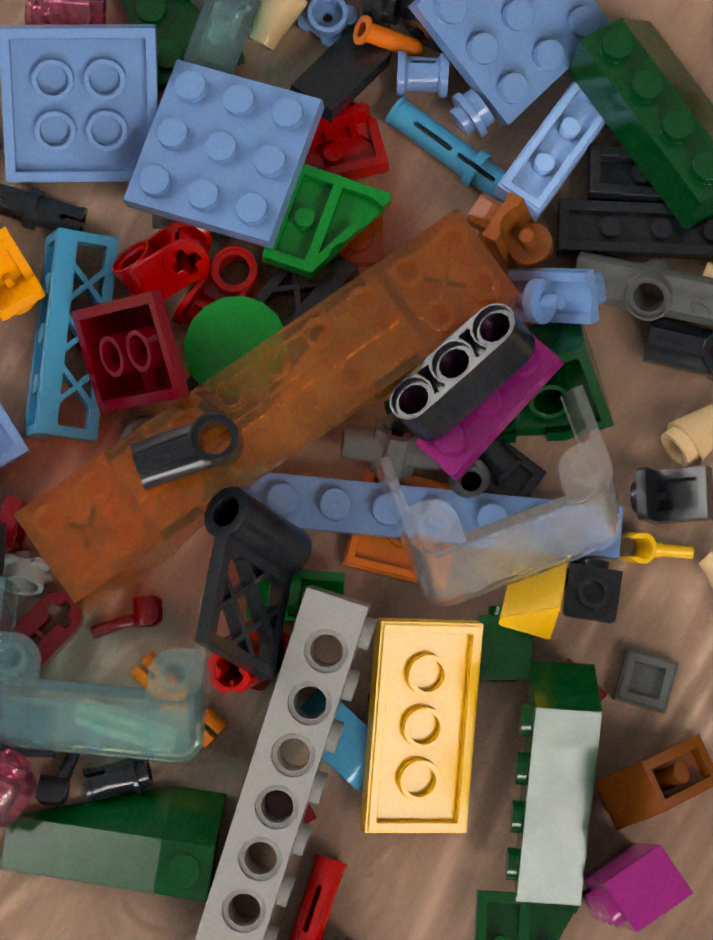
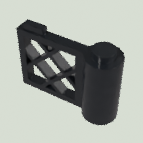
M230 486L214 495L204 514L205 527L215 538L194 642L261 680L274 679L275 673L280 672L285 641L281 639L292 576L302 570L308 562L312 551V541L304 530L241 488ZM230 559L234 562L240 583L234 587L228 574ZM263 580L271 584L266 607L258 585ZM242 595H245L252 617L245 623L237 599ZM222 610L231 633L225 638L216 634ZM255 630L260 642L258 658L255 657L249 635Z

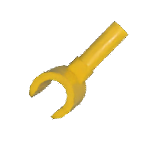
M624 532L621 534V538H631L635 543V552L632 556H620L619 560L625 563L646 564L651 562L654 557L692 559L694 556L693 546L656 542L651 534L645 532Z

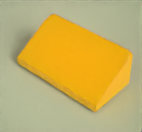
M559 554L512 563L499 625L540 638L551 639L562 604L570 555Z

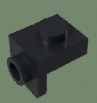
M695 466L653 470L648 467L636 468V481L632 482L630 487V501L639 520L654 525L713 520V479L711 467Z
M579 558L578 564L570 563L564 587L563 615L565 617L607 624L615 622L623 571L609 569L610 562L594 558Z

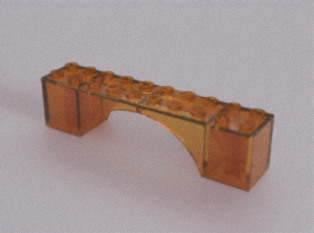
M456 208L190 392V396L181 398L13 515L73 602L89 615L175 555L180 547L204 525L206 508L214 495L230 486L239 487L244 491L302 448L349 417L391 394L392 389L401 379L480 309L489 304L502 303L514 311L520 293L458 208ZM217 412L225 414L238 426L243 435L244 448L242 455L235 463L228 467H213L150 490L144 489L132 457L130 444L193 423L197 418L206 413ZM214 427L209 430L203 439L205 452L219 454L225 451L230 444V431L223 427Z

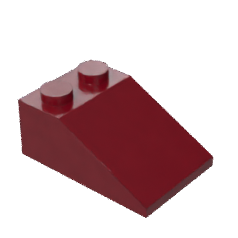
M160 289L148 290L71 311L99 412L190 396Z

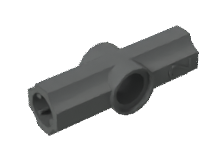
M582 251L579 254L576 268L594 269V272H601L604 275L606 300L602 304L628 309L636 318L644 321H654L662 317H668L713 327V278L676 271L669 263L662 260H649L641 264ZM641 284H655L662 290L664 295L652 297L643 291Z

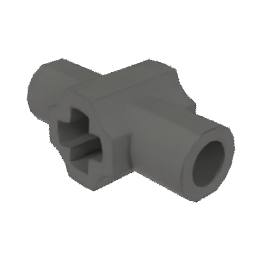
M389 413L384 418L376 419L375 428L344 425L340 458L369 462L368 471L379 476L381 481L399 483L406 477H412L414 468L444 471L414 444L418 437L393 413Z

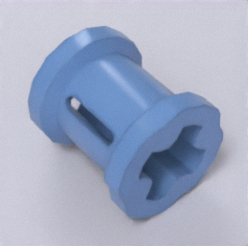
M398 50L396 97L405 96L406 92L437 93L439 98H447L449 59L444 53H440L439 57L408 56L406 51Z

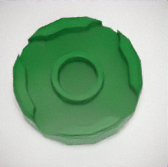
M246 296L223 297L206 305L191 321L184 339L185 362L193 379L211 396L229 402L250 401L263 395L262 392L267 391L283 377L290 358L289 337L279 316L263 302Z

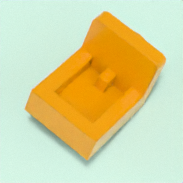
M3 227L0 229V319L5 321L14 315H20L29 311L37 301L46 296V292L7 228Z

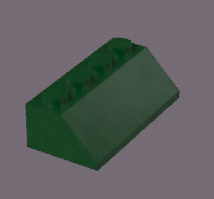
M620 18L581 39L568 68L569 74L661 196L684 230L713 214V104L650 21Z

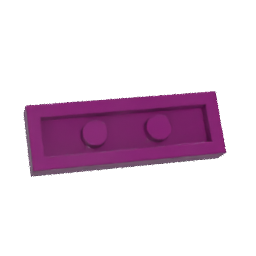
M535 336V349L528 362L452 430L438 440L424 441L418 438L414 443L456 482L564 364L560 357Z

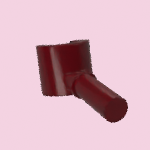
M153 595L133 597V614L122 615L91 626L93 637L96 639L125 628L154 627L159 625L163 618L162 599Z

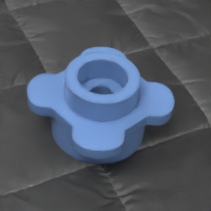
M312 0L308 10L303 11L299 15L298 26L303 32L315 34L321 39L324 47L330 48L341 37L348 26H352L357 22L358 13L353 5H346L344 0ZM328 14L333 19L331 22H325L323 17Z

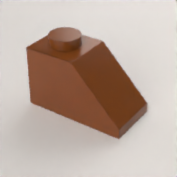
M698 734L595 781V784L602 797L603 806L609 813L616 831L664 813L712 788L713 763Z

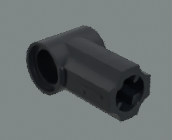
M663 318L654 320L651 323L642 362L703 375L708 380L713 381V361L710 355V350L713 348V330Z
M212 412L200 416L193 423L130 444L144 489L150 490L213 467L222 468L230 466L242 455L244 440L241 431L232 419L225 414ZM214 427L227 428L231 435L229 446L219 454L207 453L203 448L204 436Z

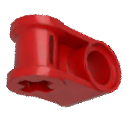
M174 220L171 224L145 240L138 241L126 248L113 262L112 272L131 294L160 289L163 301L165 302L173 294L200 280L207 274L210 267V254L208 251L212 245V233L209 230Z
M229 246L221 249L211 261L207 274L198 280L185 294L174 312L172 321L178 325L185 323L189 326L199 313L198 311L223 297L246 296L251 298L260 284V273L254 256L247 249L239 246ZM232 263L246 265L249 268L247 279L238 285L225 283L222 280V273L228 265Z

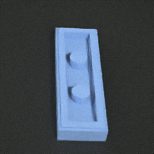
M573 80L504 174L493 192L494 195L503 201L510 192L523 198L535 222L606 125V122L575 80Z

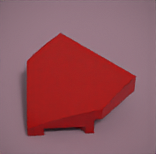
M352 101L331 123L321 117L304 163L351 180L389 172V162L377 119L370 116L369 105L364 102L356 104Z

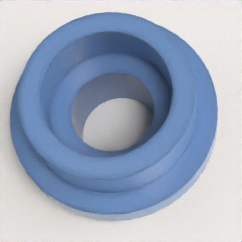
M473 89L468 90L463 95L459 92L454 94L451 99L455 107L449 113L459 129L466 136L472 132L479 138L488 134L486 128L494 123L495 119L480 96Z

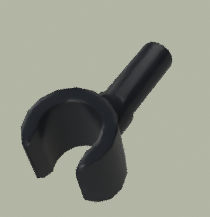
M78 735L75 736L60 766L58 776L40 775L36 791V799L40 804L58 807L67 802L71 777L74 773L73 770L87 743L86 739Z

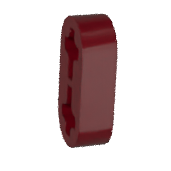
M60 591L48 593L41 598L1 641L0 664L3 669L15 677L25 679L40 673L82 628L85 615L79 601L72 595ZM69 603L72 606L68 612V616L72 620L70 626L65 628L57 624L45 635L41 630L52 618L51 614L47 611L49 607L55 604L62 608ZM38 635L42 640L31 651L32 656L36 659L31 666L20 663L14 667L11 663L16 656L11 650L13 644L18 642L25 646Z

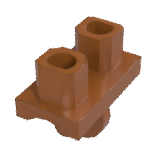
M510 192L502 203L484 193L479 196L466 219L470 226L479 230L477 237L479 245L491 252L501 272L508 275L507 271L516 268L517 264L524 268H537L551 258L554 250V241L551 234L543 225L533 222L523 198Z

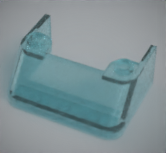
M0 576L1 743L20 749L165 763H184L193 759L200 752L204 743L211 678L207 662L213 654L212 651L196 643L195 649L169 648L160 652L150 664L146 689L39 679L41 654L38 646L28 636L15 632L20 589L7 577ZM201 595V598H200L199 615H200V610H201V604H202L203 595Z

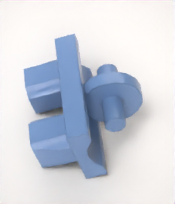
M516 267L507 271L508 280L513 286L515 294L513 311L522 322H530L532 324H593L600 320L598 305L606 300L604 275L601 272H594V269L524 267Z

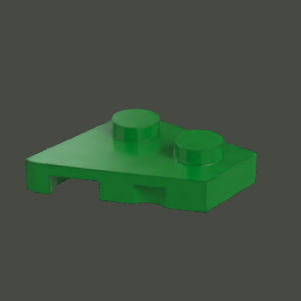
M304 163L273 249L264 248L262 262L312 279L390 207L392 193Z

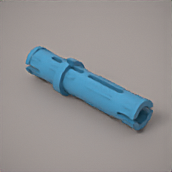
M402 96L395 103L385 119L387 125L394 127L426 153L461 177L460 183L465 187L470 188L473 185L482 193L502 203L504 202L494 195L493 192L506 171L491 161L492 155L484 149L478 152L445 126L410 103L406 97ZM417 127H421L422 129H424L426 132L431 134L433 137L442 142L451 150H447L445 147L440 145L438 142H436L434 139L429 137L427 134H425ZM460 158H464L466 161H468L470 164H472L476 169H478L479 171H481L482 173H484V174H486L488 177H490L492 180H494V182H491L489 179H487L486 177H484V176H483L482 174H480L476 169H474L472 166H470V165H468L467 163H465L464 161H462Z

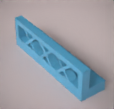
M60 227L45 237L40 284L46 292V296L38 301L23 438L44 441L51 437L90 443L97 441L100 412L89 374L87 373L80 380L76 381L64 365L66 351L79 342L74 321L70 314L71 300L83 291L94 305L112 300L115 274L112 272L111 267L117 259L119 238ZM77 245L103 249L101 271L89 280L76 264ZM75 278L80 287L72 292ZM100 279L98 293L97 290L94 288L93 284ZM68 328L75 336L69 342H67ZM62 380H64L69 388L61 394ZM89 381L87 395L81 386ZM72 393L75 394L86 409L84 429L58 425L60 403Z

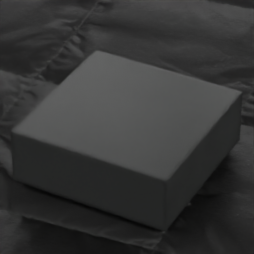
M627 648L613 700L665 714L679 662Z

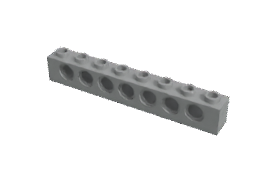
M314 585L306 587L195 940L277 939L280 928L270 924L276 905L286 908L296 877L287 874L292 855L303 856L312 825L304 823L303 820L309 802L319 805L327 782L328 774L319 771L325 751L335 754L343 732L345 722L336 720V716L342 699L352 702L361 671L353 669L352 666L358 648L369 649L378 619L368 617L372 604ZM325 634L336 637L343 647L342 658L336 663L321 661L314 651V643L317 637ZM311 686L321 690L326 698L325 711L319 714H309L303 711L298 703L300 689ZM291 738L302 740L309 748V761L303 765H292L287 762L282 754L283 742ZM274 790L287 793L293 801V812L287 816H277L271 813L266 806L267 793ZM257 842L271 845L277 855L276 864L270 867H261L255 864L250 857V846ZM239 894L253 896L259 902L260 914L253 918L241 916L234 908V897Z

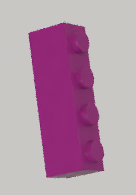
M631 842L584 875L583 884L586 890L582 892V900L597 921L601 920L603 923L607 922L610 926L613 924L616 928L622 927L637 933L692 895L693 892L661 845Z

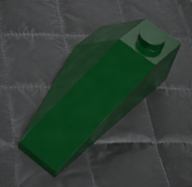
M547 323L528 326L527 328L531 333L560 357L564 364L499 434V437L508 443H516V436L546 435L547 441H565L614 426L597 363L584 325ZM389 400L384 402V407L388 415L392 411L389 407Z
M169 786L147 790L142 794L131 793L97 799V801L93 802L86 801L9 815L0 869L207 902L214 878L226 793Z

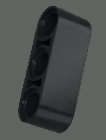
M502 303L486 305L397 383L392 389L389 407L392 413L419 439L424 441L438 440L452 430L528 362L535 349V338L510 307Z

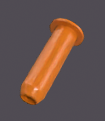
M368 15L360 17L355 25L353 40L357 45H363L367 42L398 53V50L406 51L408 56H421L424 46L418 39L372 23V19Z

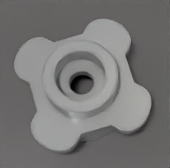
M17 551L13 554H5L3 587L9 592L18 595H38L43 592L44 585L52 583L53 576L47 572L50 570L51 563L30 551Z

